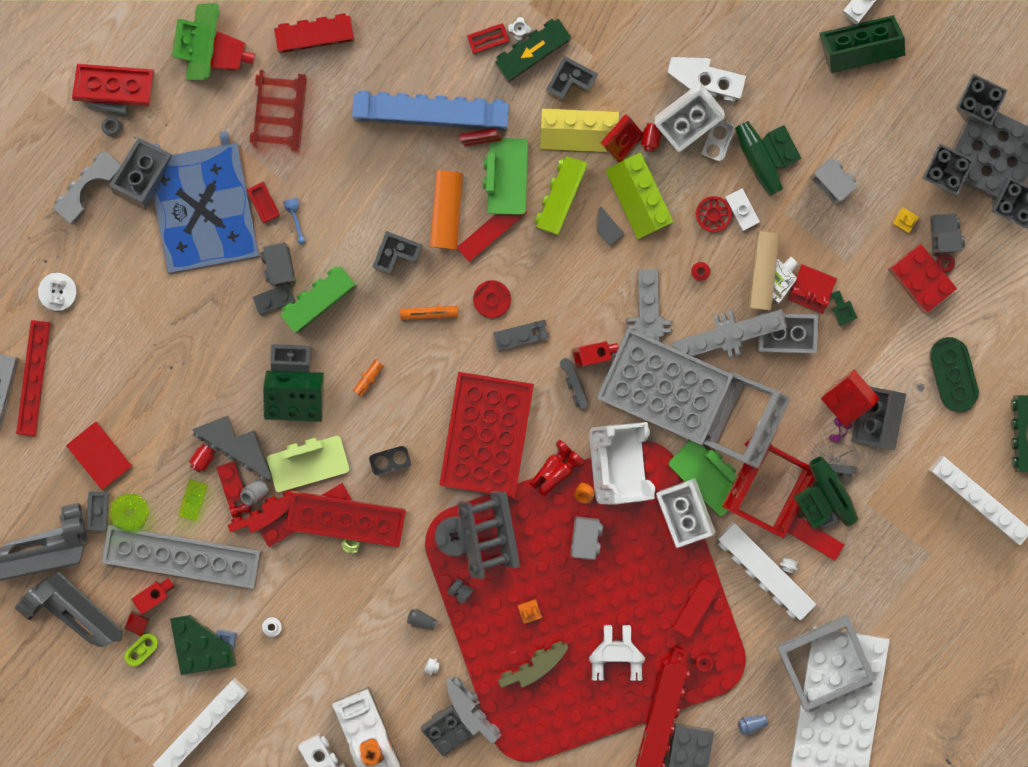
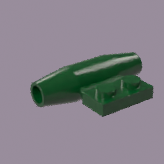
M749 121L735 127L742 152L756 179L768 195L772 196L783 190L777 168H785L802 159L785 125L768 132L763 139Z
M822 456L814 458L810 461L809 465L817 486L807 487L793 497L812 529H816L829 519L832 511L845 526L855 524L858 521V516L852 499L839 476Z

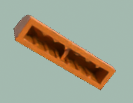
M436 170L430 247L457 250L464 173Z

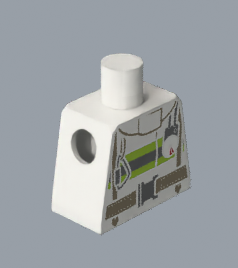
M792 257L784 264L777 259L772 299L776 304L782 300L797 279L792 271L799 264Z

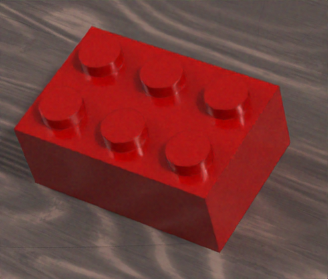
M922 244L914 247L888 268L923 314L931 311L957 290L956 286Z

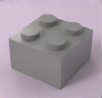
M830 158L809 177L836 205L850 194L857 185L855 184V178L850 173L846 174L842 170V164L837 159L833 160Z
M575 516L571 545L572 557L595 559V555H599L600 544L597 542V538L602 535L603 525L599 523L598 519Z

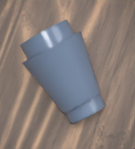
M765 715L742 717V720L738 721L741 734L747 736L768 726Z

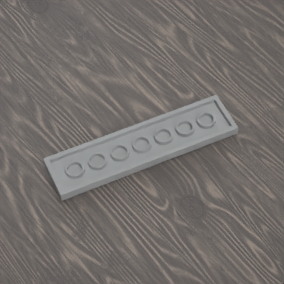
M108 525L102 563L254 589L261 551Z

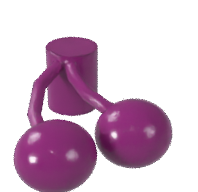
M836 417L834 424L838 426L839 434H831L829 440L838 443L846 435L848 429L852 428V423L845 427ZM843 425V427L846 429V432L842 436H840V426Z

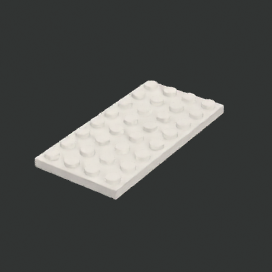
M836 630L810 642L803 692L808 702L867 676L848 632ZM856 634L876 678V681L872 682V686L862 689V687L855 689V693L850 696H839L836 702L819 705L820 708L813 712L805 711L800 703L790 767H869L890 639Z

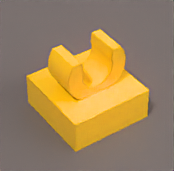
M902 207L892 224L909 234L919 217Z

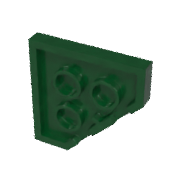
M192 615L170 619L181 675L237 665L233 646L219 638L211 629L196 621V618Z

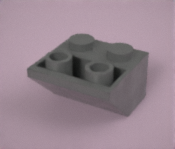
M271 344V371L311 372L312 346Z

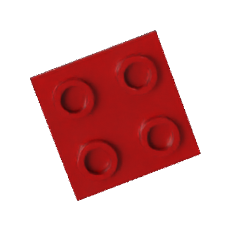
M801 264L788 300L823 314L829 304L828 300L837 278Z

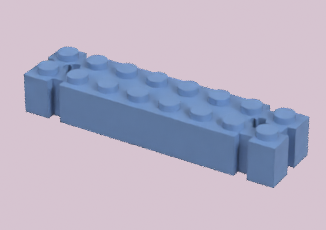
M358 91V94L353 96L352 117L354 121L471 129L497 128V130L507 131L509 104L505 103V100L495 99L493 103H486V99L474 98V101H467L465 97H455V100H447V96H436L435 99H430L428 95L417 94L415 98L409 97V94L397 93V96H390L388 92H378L376 96L371 95L369 91Z

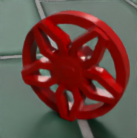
M707 197L696 208V220L699 226L706 231H721L731 221L732 211L730 205L721 197ZM713 199L715 201L716 206L711 205ZM710 200L709 208L707 206H702L704 202ZM718 200L723 202L726 207L718 208ZM700 209H706L707 211L703 213ZM721 209H728L724 214L721 213ZM699 214L706 216L703 222L700 221ZM728 214V219L726 223H724L723 218H721V216L724 217ZM708 219L710 223L704 226L706 220ZM718 220L721 221L722 227L717 224ZM714 222V225L717 226L718 228H717V229H710V228H708V227H710V226L712 225V223Z

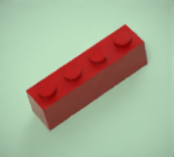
M346 13L337 14L332 19L319 17L314 22L300 20L297 21L296 25L282 23L278 25V28H274L279 54L355 41L351 17L346 16Z

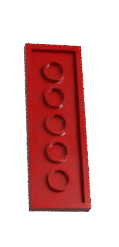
M292 491L285 529L399 547L406 509Z

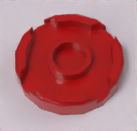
M485 281L474 291V307L484 317H500L510 307V292L499 281Z

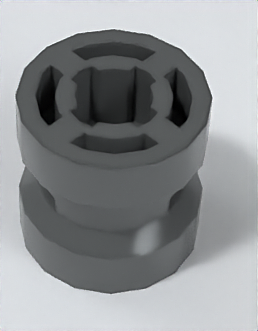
M458 577L447 593L451 596H456L457 601L463 604L474 589L464 585L463 580Z

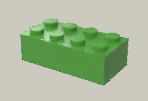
M341 266L339 268L333 267L327 272V278L324 280L318 279L312 284V290L309 292L303 291L296 297L298 299L297 302L294 304L290 302L281 309L283 311L280 314L294 333L298 334L357 287Z

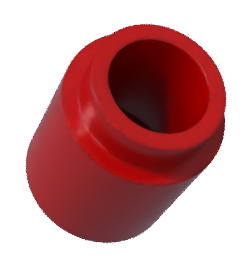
M646 123V127L643 129L641 146L644 147L645 151L655 152V149L660 148L662 132L655 124Z
M202 443L188 461L191 463L190 468L198 473L201 470L205 472L214 458L213 454L215 451Z

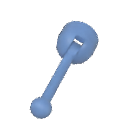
M295 198L283 201L286 211L293 215L299 237L298 243L304 244L305 238L302 237L296 211L299 209V200Z

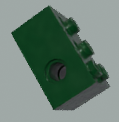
M266 371L263 385L264 420L322 422L324 411V373Z

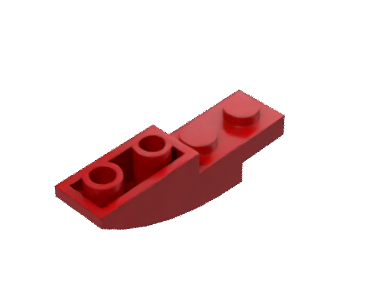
M294 489L284 492V497L276 499V496L264 499L265 503L261 505L264 511L262 513L259 509L250 512V517L245 519L242 516L231 519L232 523L228 524L229 531L232 532L248 526L250 533L271 524L288 511L291 492Z

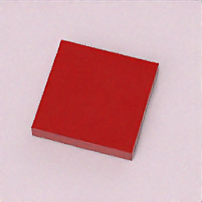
M625 114L602 140L601 145L620 163L640 141L643 132Z

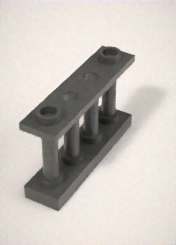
M490 492V501L474 506L468 502H458V515L461 518L469 561L468 569L471 577L483 579L485 578V569L500 564L508 568L520 567L507 492ZM493 508L494 519L475 525L474 513ZM496 527L497 538L478 543L477 532ZM500 546V557L482 562L480 551Z

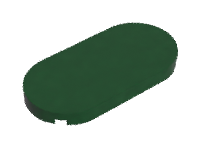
M953 337L941 338L933 344L930 350V362L939 396L947 409L954 412H965L975 405L979 396L969 352L966 345L959 339Z

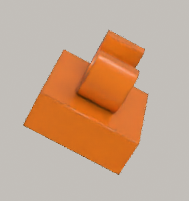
M536 599L518 605L524 624L542 618Z

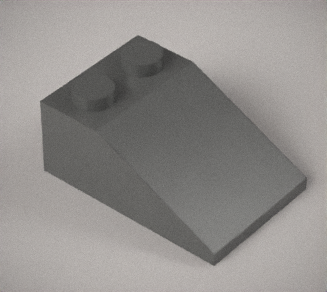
M138 138L109 184L112 193L147 210L157 193L172 154Z

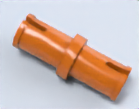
M374 359L367 371L361 374L362 378L352 390L363 397L369 386L375 383L374 379L384 368V365Z

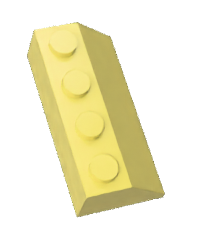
M542 109L540 149L608 152L601 145V142L619 122V112Z

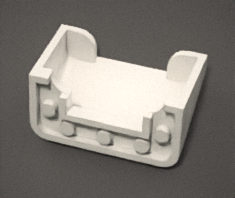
M647 422L591 428L589 439L595 498L599 504H619L655 499V486L650 480H645L642 442H645L650 434Z

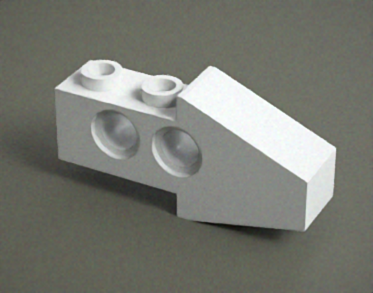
M671 57L666 75L686 90L692 89L700 82V77L706 76L709 78L710 84L704 87L713 98H716L718 95L724 97V100L728 102L740 100L746 76L709 67L711 59ZM720 81L727 82L728 89L721 90L718 83Z
M320 733L305 740L298 746L309 767H346L345 763L337 765L339 761L335 753H330L328 746H330L329 742ZM322 751L325 758L323 760L316 759L315 752Z

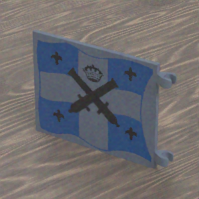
M226 131L219 134L222 146L172 155L157 193L154 196L168 273L259 256L238 144H230L229 135ZM154 144V146L161 149L160 145Z

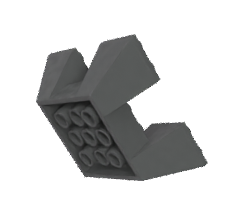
M973 73L956 107L965 123L953 148L950 149L939 143L922 179L955 195L959 194L962 185L970 187L992 198V213L1028 229V186L1024 184L1028 176V126L998 112L1008 92L1007 89ZM999 132L1005 135L1004 142L998 139ZM974 141L979 143V151L973 149L972 143ZM990 150L996 151V159L990 157ZM1008 158L1014 161L1013 168L1007 165ZM982 167L988 169L989 174L987 177L981 173Z

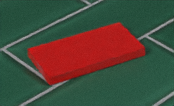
M77 64L72 100L150 107L154 69Z

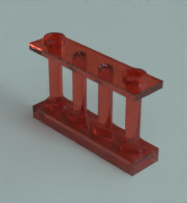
M260 70L259 75L256 74L255 86H258L255 124L254 132H250V143H252L253 148L258 149L259 142L282 144L291 147L292 152L300 153L307 85L306 74H298V78L294 80L265 77L264 70ZM264 85L291 87L297 90L296 98L263 96ZM262 104L292 107V109H295L294 117L262 116ZM260 123L290 126V128H293L292 136L259 135Z

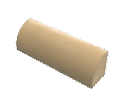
M765 231L757 232L748 309L771 311L780 234Z

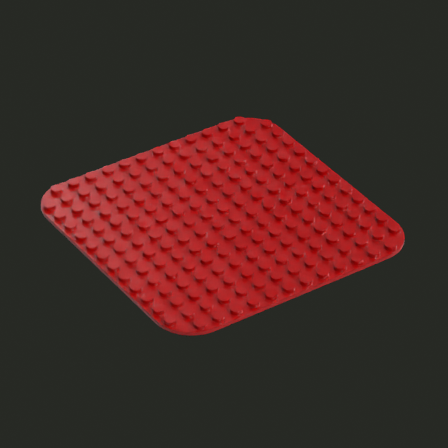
M650 441L642 442L645 480H650L654 484L655 499L619 504H599L594 495L590 503L579 502L574 494L580 483H586L594 489L591 457L584 460L585 464L583 466L575 467L572 474L556 485L545 497L539 493V490L547 480L536 489L530 485L533 478L518 483L516 497H508L520 567L508 568L500 564L485 569V578L479 579L471 577L468 569L467 552L459 556L443 553L436 544L435 532L442 520L451 516H459L458 505L438 514L427 530L425 537L426 554L482 712L486 715V719L490 724L493 723L499 728V733L502 735L494 742L503 754L511 759L521 762L538 761L647 722L662 662L670 660L675 648L687 652L686 666L687 670H689L688 681H684L683 689H685L684 697L678 703L680 710L727 693L739 682L743 675L746 663L744 646L707 542L703 538L676 548L656 493L663 489L684 482L668 465V462L674 457L673 454L657 443ZM486 494L467 502L474 506L490 501L491 496ZM493 508L474 513L475 525L494 519ZM575 516L596 518L603 525L602 535L597 538V542L600 544L599 555H595V559L571 556ZM496 527L477 532L478 543L495 539L498 536ZM457 531L449 533L453 541L460 538ZM500 546L480 551L482 562L500 557ZM458 577L463 580L464 585L474 589L463 604L457 601L456 596H451L447 593ZM701 579H704L719 589L693 634L688 638L673 629L699 582ZM536 599L542 618L524 624L518 605ZM604 625H612V641H622V625L631 626V642L645 657V661L642 663L641 681H637V672L636 681L630 680L631 663L606 661L604 663V680L599 681V672H597V680H592V663H590L589 657L604 641ZM559 641L567 643L568 649L563 657L541 678L524 687L521 686L520 681L501 688L498 678L501 677L500 674L509 670L513 673L519 670V666L526 663L532 665L531 656H534L533 652L544 648L546 651L552 648V644ZM701 654L710 655L714 662V667L708 673H702L695 667L696 658Z

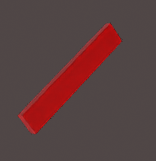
M31 320L16 434L36 436L51 322Z

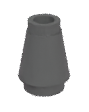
M411 609L407 618V623L411 627L434 630L437 622L436 619L419 609Z

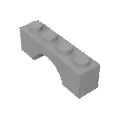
M99 152L94 157V163L90 168L87 166L80 173L81 178L77 182L73 181L67 188L69 191L64 196L60 195L54 202L56 205L53 209L70 224L74 225L86 211L83 204V194L87 186L97 180L111 182L119 170L121 164L108 152Z

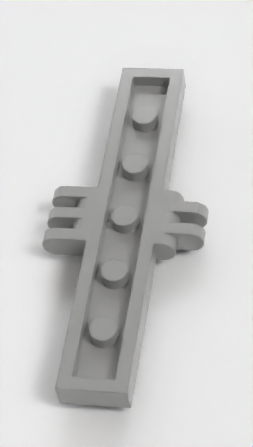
M658 269L638 270L639 318H626V322H634V325H628L626 329H634L638 333L659 341V336H665V332H672V328L664 329V325H672V321H664V317H659Z
M782 309L737 323L733 311L730 310L728 311L729 319H727L725 312L721 313L722 321H720L718 314L713 316L717 329L672 342L674 349L690 356L722 347L724 352H728L731 359L734 358V349L737 356L742 355L740 349L743 347L742 341L785 329L787 324Z

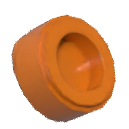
M580 483L574 495L579 502L586 504L592 502L595 492L590 485Z

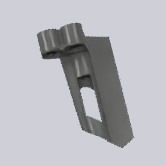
M80 503L61 507V528L4 544L0 548V581L80 564L83 547L87 543V534ZM36 543H40L43 546L10 554L12 549Z
M60 572L30 588L15 606V609L27 620H31L44 606L91 645L94 644L97 647H104L112 642L122 640V629ZM72 615H73L82 625H84L93 635H90L83 627H81V626L72 618Z

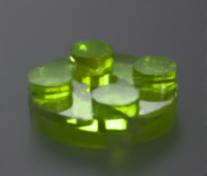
M124 494L111 503L110 518L116 528L131 533L140 530L145 525L149 517V509L145 500L138 494ZM127 509L135 511L132 513V517L124 515Z

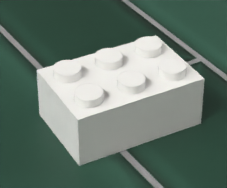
M699 82L656 115L655 125L675 149L680 152L723 120L724 110L702 83Z
M695 478L656 493L676 548L712 536L715 533Z

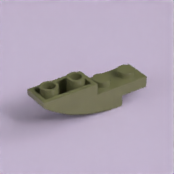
M559 641L552 644L551 649L546 651L544 648L533 652L534 656H531L532 665L526 663L519 666V670L513 673L509 670L500 674L501 677L498 678L501 688L520 681L521 686L524 687L541 678L563 657L568 649L567 643Z

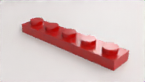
M343 482L322 494V496L352 499ZM287 515L259 530L268 547L296 532L285 529Z

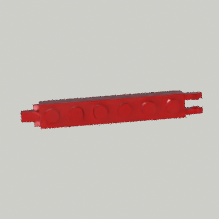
M675 648L670 660L662 662L635 763L636 767H665L663 760L665 754L668 755L669 737H672L674 734V718H678L680 711L678 703L684 697V681L687 682L689 678V670H687L686 666L687 652L685 650Z

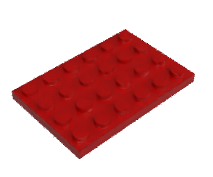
M458 372L439 485L489 494L493 491L507 492V497H516L534 384Z

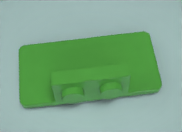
M217 3L198 4L194 22L177 19L172 57L188 61L186 80H207L210 75V62L214 52L213 42L217 32L216 22L219 17V5Z
M501 138L502 141L490 143L487 158H484V170H487V177H483V189H486L488 194L487 211L489 214L523 215L526 212L527 139Z
M689 440L668 462V465L684 482L695 478L704 502L718 516H723L728 510L723 508L722 505L737 478L736 470L729 463L726 465L721 460L723 458L722 455L716 450H707L703 445Z

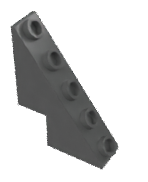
M229 416L192 429L194 437L201 441L206 439L210 442L209 446L217 451L222 449L226 452V457L233 461H236V459L243 463L242 467L248 471H257L259 473L258 477L266 482L272 479L255 430L236 437Z

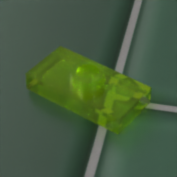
M189 479L178 516L193 521L198 520L208 484Z

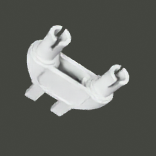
M604 625V641L589 657V661L592 663V680H597V672H599V681L604 680V663L606 661L631 663L630 680L636 681L637 672V681H641L642 663H644L645 657L631 642V626L622 625V641H612V625Z

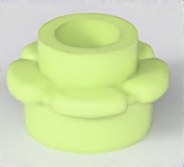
M342 540L341 545L345 552L352 554L358 552V548H360L359 541Z

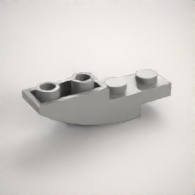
M453 675L448 678L446 683L451 702L466 728L473 735L480 731L492 744L502 736L499 733L500 730L495 724H490L487 721L486 715L481 710L475 708L480 703L477 700V695L471 690L468 691L464 686V682L459 677Z

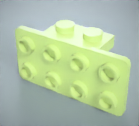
M340 436L319 441L316 438L306 440L305 445L298 446L297 443L286 446L287 450L271 454L267 457L277 492L341 475L350 470Z

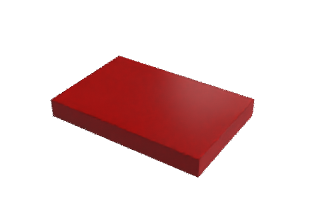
M97 421L66 445L101 490H104L132 467V464Z

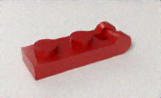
M233 461L216 467L232 517L239 516L238 514L243 512H251L250 505L242 502V505L236 507L234 502L241 499L240 494L244 489L236 462Z

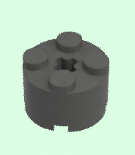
M459 516L445 518L440 522L435 532V541L438 548L447 555L459 556L467 552L461 518ZM457 531L460 538L454 539V541L451 540L449 533Z

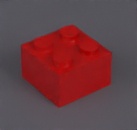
M853 369L830 387L820 399L840 422L847 427L873 407L879 397L856 370Z

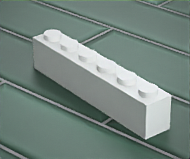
M940 456L928 470L1012 542L1021 545L1028 537V526L946 457Z
M734 522L717 538L720 541L718 545L725 552L729 550L733 554L731 558L739 566L743 564L747 568L745 572L752 579L756 577L761 582L759 586L766 593L770 591L774 595L772 599L779 606L783 604L788 609L786 613L793 620L797 617L801 621L816 605Z
M233 678L158 758L153 766L178 767L248 690L236 678Z

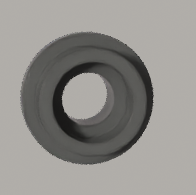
M108 117L102 123V130L108 136H116L121 131V123L115 117ZM115 124V129L109 130V125Z

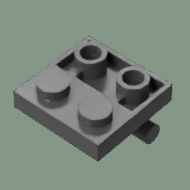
M453 704L443 711H438L432 716V719L420 727L424 735L442 756L473 736L461 721Z

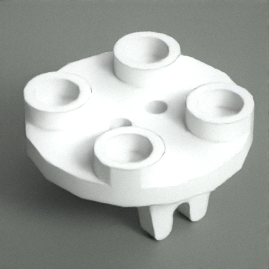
M51 273L40 282L38 295L45 307L54 311H61L72 306L77 295V289L74 280L68 275Z

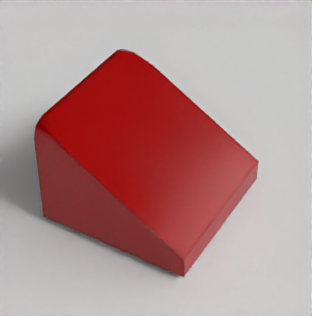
M132 611L124 629L142 636L150 619Z

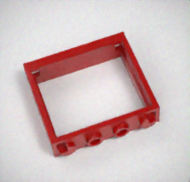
M769 445L759 468L747 463L743 464L722 507L784 539L788 530H790L794 518L799 513V507L793 497L805 488L811 487L815 481L810 465ZM768 451L803 469L773 527L739 510Z

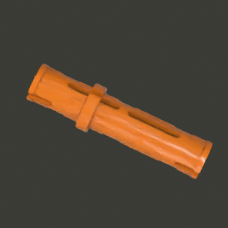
M458 305L400 309L401 321L433 318L441 320V318L459 317ZM448 311V313H433V314L431 313V312ZM425 312L428 313V314H416V315H412V314H411V313H425Z

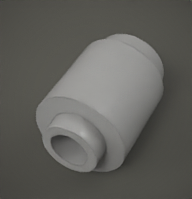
M255 480L242 490L240 494L242 502L246 505L256 504L268 495V486L262 480Z

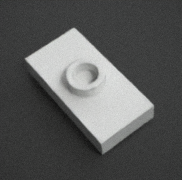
M743 188L725 197L742 231L760 222Z

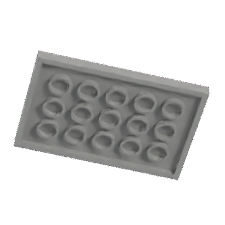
M627 328L597 399L703 445L733 374Z

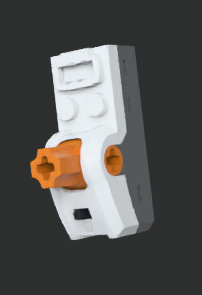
M369 687L333 702V708L349 743L350 752L356 767H402Z

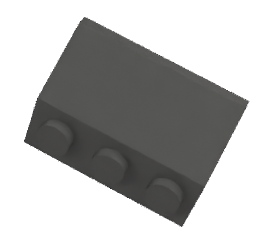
M870 387L879 399L873 407L855 420L851 442L895 450L906 394Z

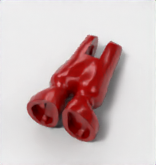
M560 439L556 442L558 453L548 457L542 468L530 482V485L536 489L547 480L539 490V493L544 497L556 485L570 476L575 467H581L585 464V461Z

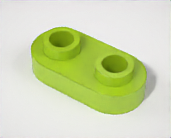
M146 633L141 636L125 652L126 663L130 666L140 665L157 649L159 644L158 638L152 633ZM147 639H150L152 641L151 646H148L146 644ZM132 653H137L138 659H133Z

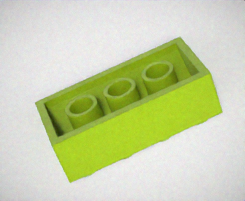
M641 152L605 170L637 240L673 223Z
M568 156L564 160L560 159L556 169L559 170L557 178H552L549 185L552 188L550 195L546 194L542 205L545 206L542 213L538 212L534 221L537 224V229L553 236H558L587 167V162Z

